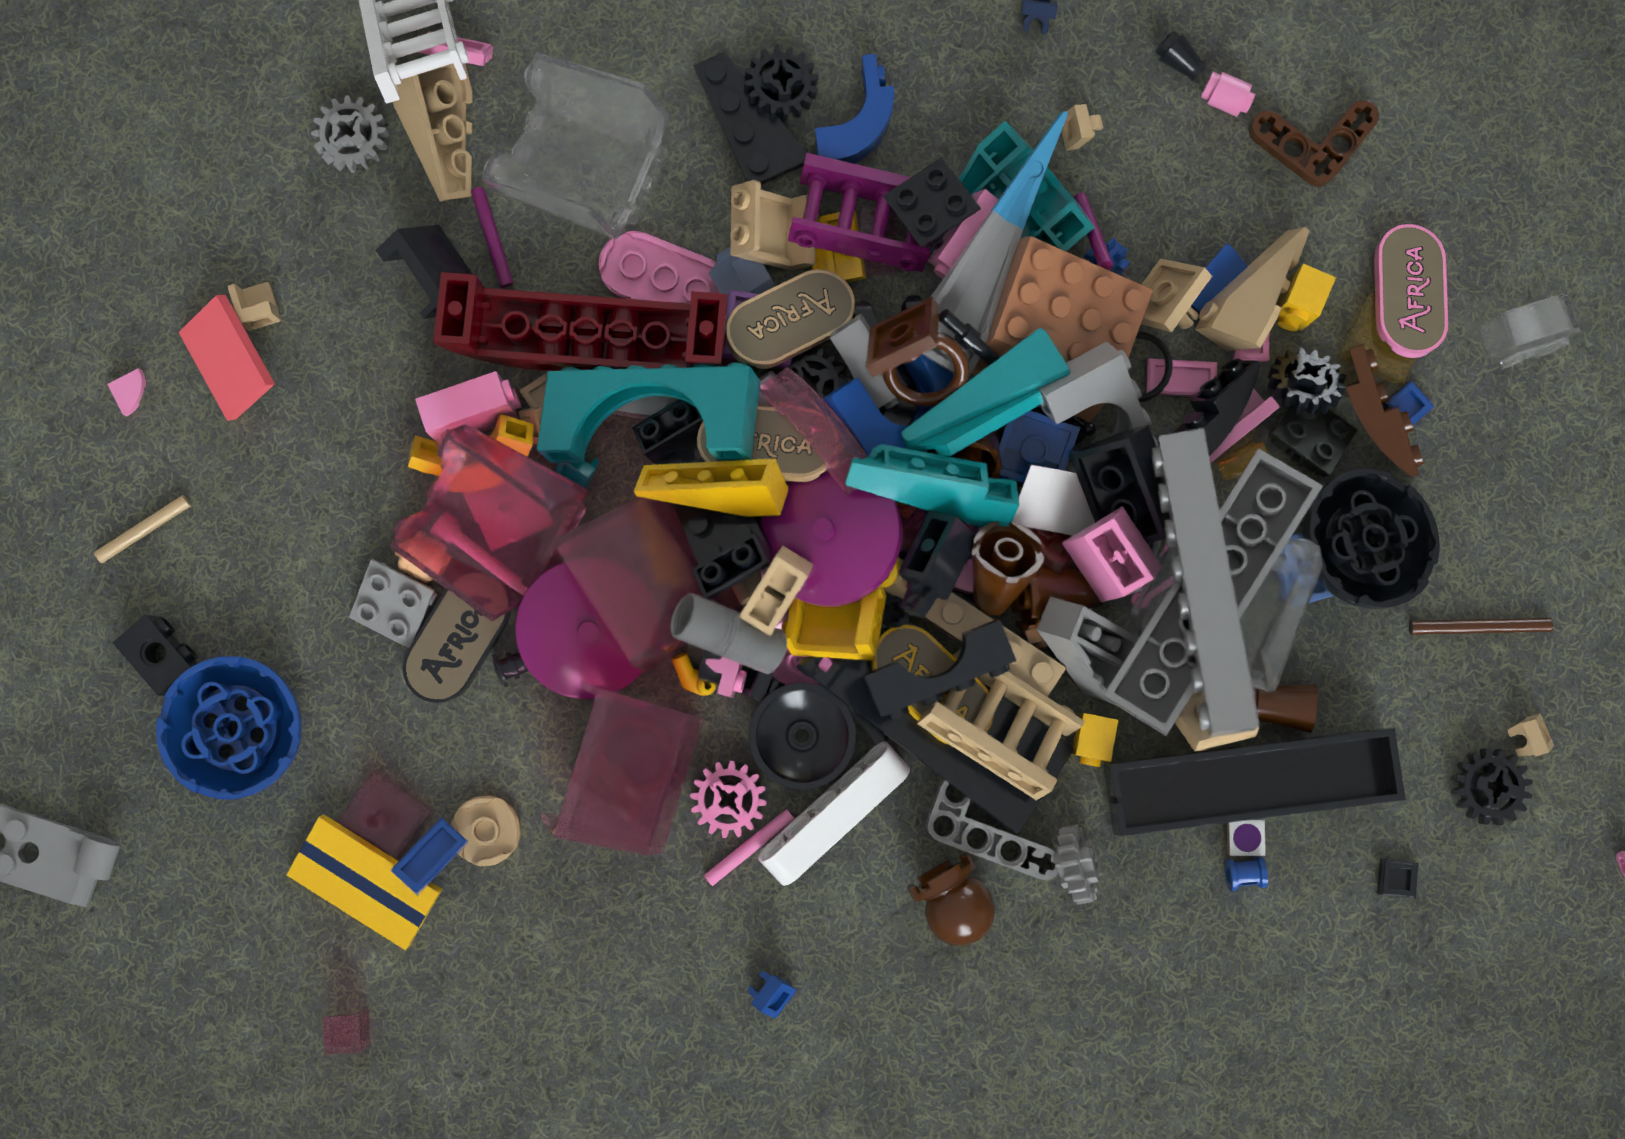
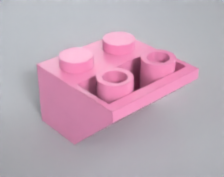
M1123 506L1062 543L1101 602L1124 597L1155 579L1162 567Z

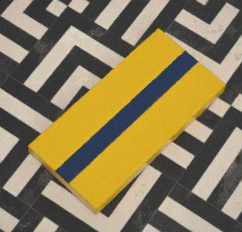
M325 814L318 817L286 874L404 950L410 947L443 890L433 882H430L417 896L391 872V869L399 862L398 860Z

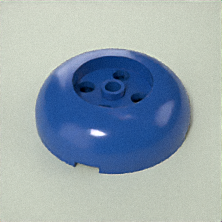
M235 656L208 659L192 666L181 674L164 696L166 699L162 706L160 718H157L156 738L159 752L167 769L174 778L195 793L198 792L202 795L222 800L254 795L275 783L287 771L297 754L302 735V717L299 703L287 682L276 671L263 663ZM245 696L248 709L242 712L237 708L236 704L240 697ZM209 713H214L218 717L214 722L213 728H209L206 725ZM234 722H237L238 724L236 734H234L232 731V725ZM258 727H261L264 731V739L260 743L254 741L252 737L253 731ZM226 744H230L234 748V755L229 756L228 759L223 758L221 755V749Z

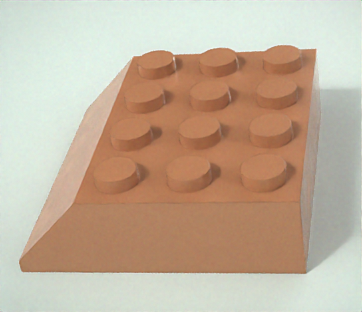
M1032 236L1020 238L986 344L1001 357L1037 329L1042 328L1046 331L1066 363L1106 341L1116 350L1122 349L1129 358L1153 290ZM980 358L971 374L976 376L989 365ZM1105 403L1093 405L1077 413L1074 417L1091 422Z

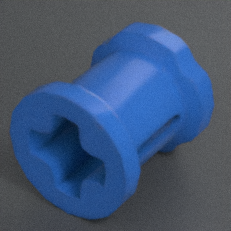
M1256 856L1251 861L1234 862L1233 859L1225 860V877L1230 891H1237L1238 887L1251 885L1267 888V866L1262 856Z

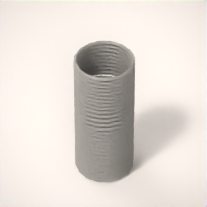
M692 593L682 598L672 616L671 633L674 638L765 674L775 671L782 662L787 648V636L783 630L775 628L772 635L769 636L740 618L741 613Z

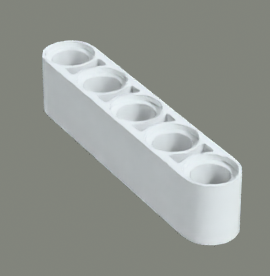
M888 742L877 744L772 839L759 854V861L783 886L791 884L907 778L910 767Z

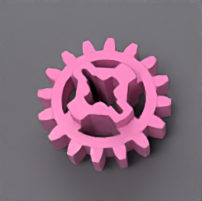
M730 761L728 769H724L723 765L717 762L715 773L705 768L703 773L706 780L696 779L694 781V784L700 790L690 794V798L698 800V805L694 806L691 811L693 813L701 812L702 817L697 823L699 825L706 822L710 823L708 833L711 835L719 828L722 829V838H727L729 830H734L736 836L740 837L742 836V826L745 825L749 830H753L755 827L751 819L753 817L762 819L763 814L757 808L758 806L767 805L766 800L759 798V794L764 792L766 787H756L755 782L758 780L759 774L757 773L749 777L747 775L748 765L745 764L739 771L736 770L735 761ZM732 775L741 778L742 781L737 785L725 784L720 777ZM710 786L714 792L713 804L707 809L705 795ZM718 786L728 794L733 791L736 792L738 797L734 801L740 813L730 805L721 806L720 801H722L723 796ZM751 790L753 799L748 813L743 806L744 794ZM720 814H730L738 822L724 823L715 818Z

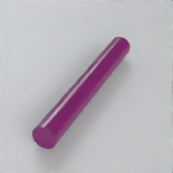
M484 187L474 188L471 190V195L500 288L512 286L514 283Z
M1078 193L1074 196L1075 200L1095 226L1087 234L1097 264L1104 269L1110 270L1113 267V262L1087 195L1085 193Z

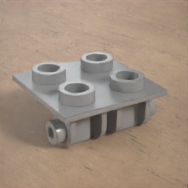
M372 558L349 618L409 648L417 636L428 605L432 606L435 603L438 594L434 592L433 587H428L387 566L386 563H381Z

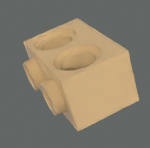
M782 545L739 617L771 636L808 577L814 564Z

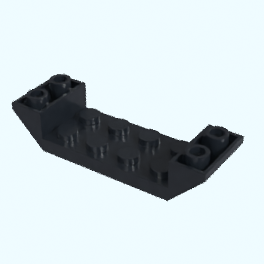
M676 400L632 427L643 455L655 465L705 462L697 445V435L703 419L697 408L683 400ZM672 503L697 560L698 566L692 570L704 599L710 600L771 564V546L757 516L746 517Z

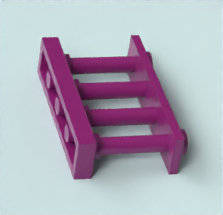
M806 153L799 184L810 186L803 219L793 217L787 241L797 243L805 248L815 247L897 266L905 271L923 272L930 254V248L923 247L921 249L908 230L905 242L885 238L890 206L883 198V195L911 177ZM823 189L843 194L837 227L817 222ZM857 197L877 202L871 234L851 230Z

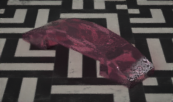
M788 367L761 385L759 391L781 416L783 414L786 415L826 463V470L847 495L856 490L857 488L846 485V476L852 459L856 457L862 460L867 455L828 404L800 376Z

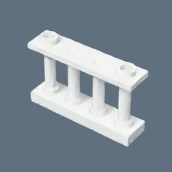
M359 0L373 74L386 104L400 99L397 85L402 83V79L454 63L460 80L467 78L464 64L469 62V58L463 41L458 42L448 3L454 0H394L384 4L382 1ZM436 2L438 4L437 9L387 24V21H389L388 17ZM442 22L443 29L391 44L393 37ZM444 43L448 45V50L397 66L395 64L398 62L397 58Z

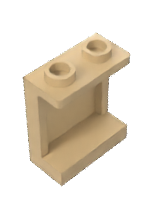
M756 180L732 186L730 255L789 271L814 266L815 247L805 248L797 243L787 241L793 217L803 219L808 195L791 199L761 190V183Z

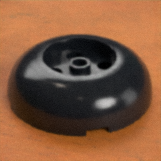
M1378 469L1352 470L1332 479L1321 488L1308 509L1303 524L1304 552L1315 577L1325 589L1338 599L1365 609L1395 607L1419 595L1430 582L1428 579L1433 566L1438 563L1440 552L1438 528L1426 501L1411 485L1405 486L1400 481L1391 477L1392 473ZM1367 518L1370 519L1373 522V524L1368 525ZM1341 524L1347 528V531L1341 527ZM1383 549L1386 550L1384 562L1378 555V552ZM1355 559H1357V561L1359 562V568H1357L1353 563L1355 562Z

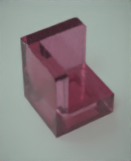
M361 1010L356 1014L325 1016L323 1018L324 1055L358 1053L371 1046L369 1010Z

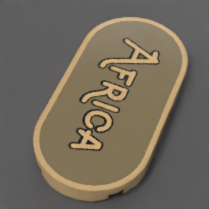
M826 270L806 271L738 305L732 311L727 321L725 332L727 347L735 359L745 365L750 364L760 369L775 367L829 340L832 331L850 321L854 314V294L847 282L833 272Z
M757 406L752 460L776 459L785 481L794 482L812 481L820 477L821 473L829 470L835 464L840 450L839 438L833 424L825 416L808 410ZM702 422L697 435L698 450L705 462H717L706 449V430L704 422Z

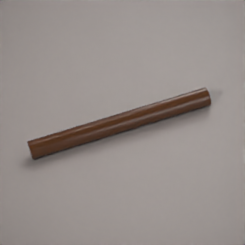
M1551 618L1426 620L1409 622L1410 635L1551 632L1553 630V620Z

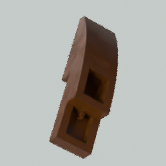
M1364 343L1350 347L1349 350L1359 381L1347 384L1346 389L1362 425L1377 446L1398 467L1412 477L1419 475L1417 466L1424 463L1418 444L1411 446L1407 436L1408 432L1414 431L1408 411L1400 413L1398 405L1384 409L1383 404L1389 402L1384 383L1376 384L1372 370L1379 369L1373 348L1366 350Z

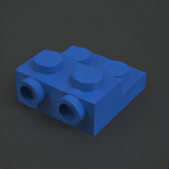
M1028 411L1007 423L999 439L1002 462L999 479L1016 480L1024 483L1031 465L1065 471L1070 458L1069 454L1072 453L1080 427L1065 422L1056 424L1048 416L1033 411Z

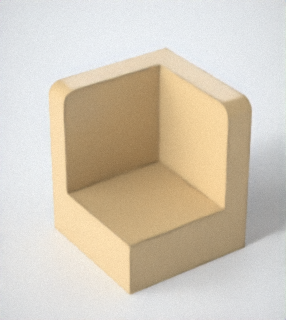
M268 282L241 289L236 284L228 285L235 313L246 330L251 331L281 321L273 290Z

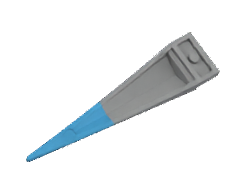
M1067 111L1059 113L931 295L940 307L939 314L943 310L948 309L964 324L969 323L980 333V339L987 343L1024 226L1068 116ZM939 321L938 333L944 334L955 341V335ZM960 345L968 359L969 378L980 357L971 349L966 350ZM935 347L922 354L954 374V363L943 350Z

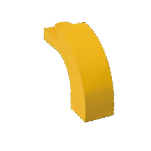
M500 414L492 434L482 443L470 447H454L415 435L411 444L408 467L422 473L440 476L438 488L475 491L493 487L513 476L526 461L533 446L534 424Z

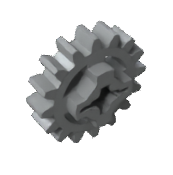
M345 95L343 104H339L335 98L331 99L333 108L329 110L322 106L320 109L324 114L323 119L314 118L313 120L319 127V130L311 132L312 137L319 141L314 145L315 149L319 154L323 153L322 158L328 165L334 161V166L339 171H342L345 164L352 173L356 172L358 164H361L366 170L369 169L368 160L370 158L377 162L381 160L376 153L377 150H387L386 144L381 140V138L389 137L387 129L382 127L387 123L382 114L377 115L379 110L373 103L367 106L366 101L362 97H359L356 103H354L349 95ZM332 127V135L329 137L330 130ZM372 127L370 141H368V132L371 130ZM349 130H350L352 133H355L352 137H350L349 135H345V134H346Z
M1079 824L1062 827V829H1059L1060 836H1058L1060 847H1057L1058 853L1054 854L1061 885L1064 889L1068 888L1069 894L1072 893L1073 901L1077 902V905L1095 902L1097 900L1096 893L1098 892L1096 882H1099V875H1102L1095 844L1092 840H1087L1082 827L1079 828Z

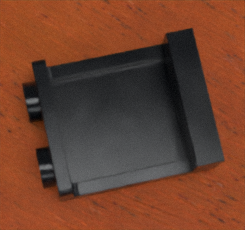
M440 225L397 229L376 249L383 262L403 259L431 300L420 312L424 319L436 317L441 272L472 274Z

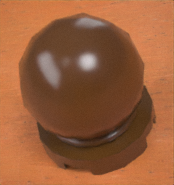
M969 853L960 854L959 859L961 862L952 866L949 860H946L918 877L921 883L919 886L914 884L907 886V890L914 902L926 901L925 917L929 929L939 940L950 945L966 946L979 941L988 933L994 921L995 903L990 890L981 880L970 876V873L976 866Z

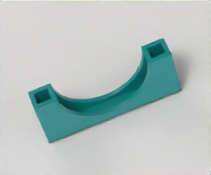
M731 363L728 367L698 364L694 368L662 365L660 368L647 369L642 366L632 365L628 366L627 369H612L610 367L598 366L594 370L564 367L561 371H548L537 451L550 463H583L593 434L601 423L615 410L640 398L668 396L683 400L698 409L706 430V449L717 461L752 460L760 380L750 366L742 363Z

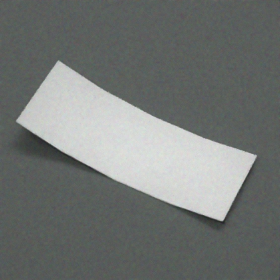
M1031 465L1019 495V507L1012 522L1024 527L1072 536L1095 523L1076 473Z

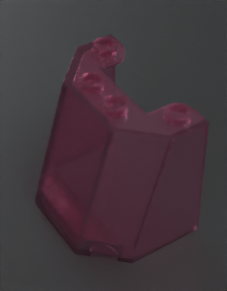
M464 424L454 429H447L439 437L436 444L439 448L437 455L443 460L441 463L443 471L439 479L428 489L426 496L429 499L424 509L410 517L404 516L396 524L393 531L396 535L390 548L487 619L494 621L519 606L530 584L545 570L558 564L587 511V504L582 502L587 495V490L479 430Z

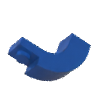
M876 54L862 55V76L865 93V103L862 110L854 119L845 124L815 128L817 155L855 164L873 152L884 138L892 117L894 86H885L884 66H877Z

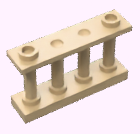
M961 649L953 655L954 658H958ZM1010 672L990 678L989 673L977 677L979 681L991 689L973 724L960 717L956 712L967 689L957 692L955 687L951 688L943 704L936 701L922 713L917 722L918 725L1035 800L1052 792L1058 780L1048 773L1046 767L1061 735L1063 734L1067 737L1080 729L1085 722L1076 716L1072 709L1059 705ZM1004 696L1018 705L1020 709L1003 743H1000L988 735L986 729ZM1033 715L1050 727L1033 762H1030L1019 755L1016 748Z

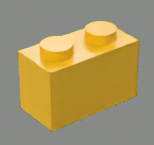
M1303 263L1287 279L1291 282L1288 291L1283 294L1281 293L1278 297L1276 305L1281 307L1277 318V324L1288 331L1304 330L1321 315L1336 277Z

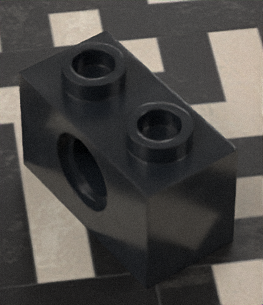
M143 615L112 643L158 696H165L173 682L186 670L197 664L195 660L198 656L185 642L180 644L172 635L175 632L174 627L164 617L160 616L157 618L156 616ZM162 644L165 647L166 655L161 662H158L155 658V650Z

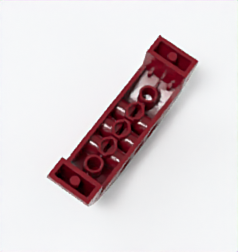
M441 272L433 342L444 349L473 359L509 367L547 372L561 371L564 367L594 370L598 366L610 367L612 369H627L628 366L632 365L642 366L647 369L660 368L662 365L694 368L698 364L721 367L728 295L691 291V302L689 304L484 288L477 275Z

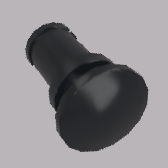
M511 652L506 653V658L498 660L496 654L492 655L495 673L505 688L508 687L507 679L515 677V680L519 679L520 674L529 671L519 652L511 655Z

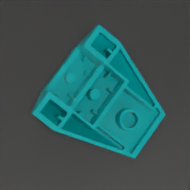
M1005 120L978 145L959 180L971 196L975 192L986 189L999 200L1033 152V148ZM1047 166L1021 238L1032 236L1063 251H1069L1091 232L1095 226L1079 203Z

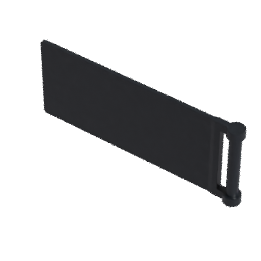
M892 607L884 610L885 614L890 615L892 622L900 616ZM907 621V622L904 624V625H913V626H915V625L912 624L910 621ZM881 627L880 636L887 630ZM803 656L796 667L804 675L812 678L1013 833L1021 831L1043 797L1035 800L953 746L939 741L928 730L918 725V721L909 713L892 720L889 719L888 715L881 717L863 677V674L872 671V660L836 658L825 673L818 666L824 657ZM982 683L990 691L991 688ZM1003 696L994 713L993 722L987 731L988 735L1003 743L1020 707ZM1033 716L1016 748L1018 754L1030 762H1033L1048 731V728ZM1061 738L1046 767L1048 773L1055 778L1074 751L1073 747Z

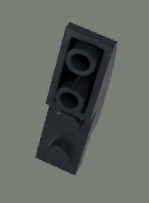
M1234 359L1224 364L1222 371L1212 380L1204 383L1200 387V391L1190 400L1195 412L1185 417L1184 423L1170 434L1204 428L1208 454L1210 456L1222 444L1242 415L1260 370L1259 362Z

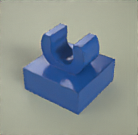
M761 971L759 975L765 980L766 984L760 991L752 986L748 988L749 994L754 997L751 1004L761 1013L776 1019L797 989L786 980Z

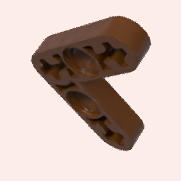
M1361 100L1355 102L1319 146L1273 111L1265 110L1258 113L1249 125V134L1256 144L1308 184L1321 187L1328 184L1375 127L1379 120V112L1377 107L1369 101ZM1363 111L1367 114L1366 121L1362 122L1354 132L1349 127L1357 119V114ZM1268 121L1272 124L1271 132L1268 131L1264 135L1259 130L1261 129V124H1265ZM1283 131L1285 135L1276 146L1273 142ZM1333 137H1345L1349 143L1348 151H1336L1332 146ZM1285 142H1297L1301 147V155L1298 157L1288 156L1284 151ZM1326 156L1333 159L1325 168V174L1322 173L1319 177L1314 174L1315 166L1320 165Z

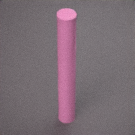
M786 808L704 874V877L712 886L715 885L787 827L795 819Z

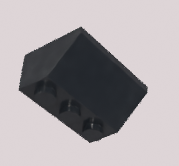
M1149 425L1114 434L1070 453V459L1095 522L1123 506L1147 543L1166 539L1165 521L1170 520L1169 512H1161L1158 491L1159 484H1163V478L1155 477L1152 448H1157Z

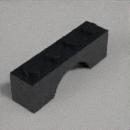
M995 619L963 632L962 647L957 660L950 668L940 674L933 676L915 675L908 672L899 662L894 661L863 674V677L881 717L888 715L889 719L892 720L909 713L908 706L921 701L923 706L941 700L943 698L941 692L955 687L957 692L968 689L977 684L975 678L989 673L990 678L1011 670L1008 664L1017 660L1001 621Z

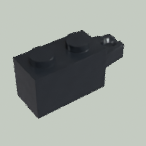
M929 510L898 572L909 583L901 608L912 616L925 618L937 598L948 600L972 551V543L976 535L957 516Z

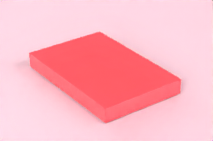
M225 294L216 295L178 332L227 421L240 417L275 385Z

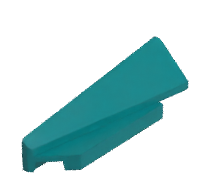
M1039 328L901 432V436L907 449L921 452L927 449H935L938 455H953L1044 403L1041 392L1038 389L1071 374L1070 369L1046 331Z
M884 444L873 448L870 456L862 460L856 457L852 459L846 476V485L927 511L931 510L957 516L962 522L981 528L991 522H998L997 526L1009 527L1019 507L1016 481L988 478L987 464Z

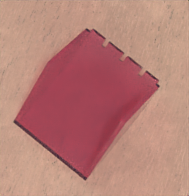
M639 497L552 541L633 667L648 672L689 644L673 637L671 633L672 616L678 603L684 596L690 593L702 598L704 596L692 570L698 566L697 560L672 503ZM732 587L710 599V601L736 612L746 605L739 603Z
M583 682L581 689L596 695L560 814L556 816L543 812L541 820L552 835L558 838L643 855L662 854L673 824L671 823L672 818L676 814L683 791V782L686 781L693 758V749L696 748L701 732L703 718Z

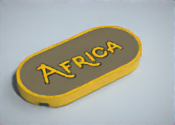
M902 625L899 628H891L880 636L876 661H871L873 666L871 668L875 670L897 661L912 674L933 676L946 671L957 659L924 629L913 625ZM975 678L977 684L966 690L956 710L960 717L973 724L989 693L988 689L977 678ZM951 688L941 692L943 698L937 701L938 703H944ZM921 701L908 706L909 714L919 721L922 713L934 703L923 706ZM992 717V719H991V721H990V723H989V725H988L986 731L989 730V728H990V726H991V724H992V722H993V717ZM932 734V735H933L935 738H937L939 741H941V742H943V743H945V744H948V743H946L945 741H943L942 739H940V738H938L937 736H935L934 734Z

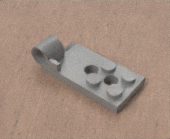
M0 804V832L6 839L5 846L0 851V882L65 903L87 908L97 880H109L121 844L91 832ZM29 842L36 844L39 849L38 858L34 862L27 861L23 855V849Z

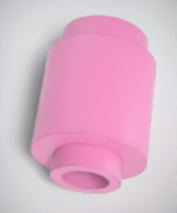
M1212 72L1201 98L1208 100V105L1237 117L1240 111L1247 113L1255 94L1250 92L1252 84L1225 72L1221 74Z

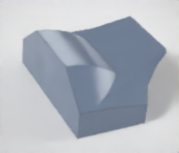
M731 247L717 254V262L709 271V275L720 294L728 295L730 289L761 294L775 287L762 263L731 256Z

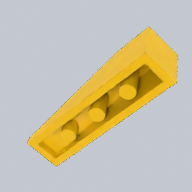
M776 459L644 465L634 493L638 497L752 517L780 515L789 488Z

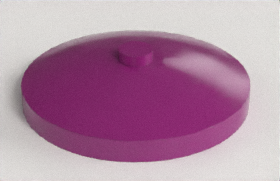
M835 462L829 470L821 473L820 477L812 481H786L789 489L781 514L777 516H762L761 526L771 546V563L783 545L814 564L795 598L816 606L834 607L846 605L869 595L890 574L901 549L902 520L896 501L846 485V476L850 464L844 462Z
M587 557L560 562L541 573L524 593L515 621L518 650L530 673L550 690L578 699L608 696L632 683L650 661L656 645L658 632L655 607L641 582L620 565L604 559Z

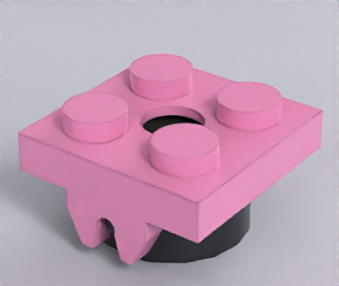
M704 650L698 679L719 685L717 694L734 698L736 692H743L747 673L742 671V664Z

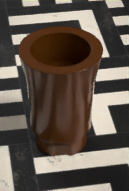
M1252 684L1258 722L1291 727L1312 733L1318 706V689L1316 684Z

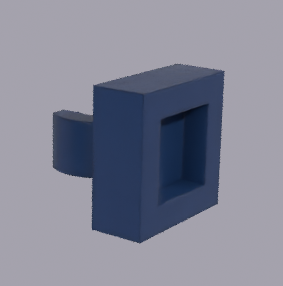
M1022 0L1021 14L1026 15L1023 19L1024 31H1028L1030 22L1037 18L1043 23L1041 33L1046 34L1049 29L1048 18H1056L1057 0Z

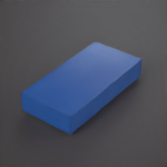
M441 817L391 869V872L418 896L465 847L468 841Z

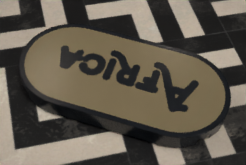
M475 572L457 577L446 587L404 657V679L409 689L417 697L434 703L448 702L460 697L469 688L507 626L511 616L510 599L502 583L487 574Z

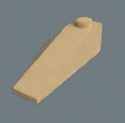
M454 63L402 79V83L397 85L400 99L393 101L394 108L440 202L471 197L472 156L466 151V135L472 134V123L466 121V104L472 103V88L466 64H464L467 78L460 80Z
M1302 227L1288 230L1281 235L1242 273L1204 305L1199 313L1200 321L1195 330L1226 351L1261 348L1280 313L1281 307L1276 305L1278 297L1281 293L1287 292L1291 282L1286 279L1287 273L1297 265L1310 231Z

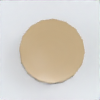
M492 795L477 796L463 803L451 822V826L468 841L458 855L477 866L496 865L509 858L518 847L522 834L521 820L514 807L504 799Z

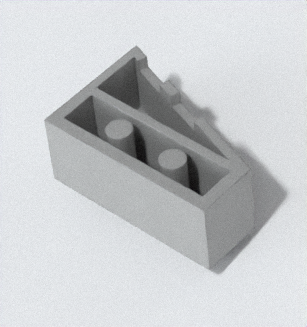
M1050 597L1042 613L1037 631L1060 663L1066 667L1065 670L1083 694L1113 704L1104 698V693L1139 638L1082 605Z

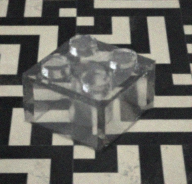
M1567 292L1500 313L1475 328L1488 367L1501 364L1502 369L1521 364L1523 360L1531 357L1537 359L1552 354L1557 349L1570 345L1569 338L1581 332Z

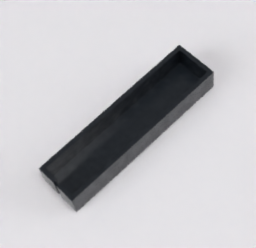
M1380 728L1104 764L1108 795L1116 799V802H1109L1113 834L1117 836L1406 800L1395 728Z

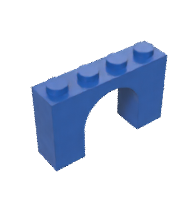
M920 355L911 362L903 363L915 382L918 392L929 393L938 391L947 386L954 376L953 373L923 355ZM859 378L842 384L816 402L823 415L833 424L840 442L851 459L856 457L861 460L870 456L873 448L881 444L907 449L901 432L935 407L918 406L913 420L908 425L893 423L880 413Z

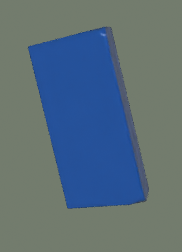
M1228 243L1206 267V270L1212 277L1191 305L1198 312V316L1207 302L1211 301L1248 267Z

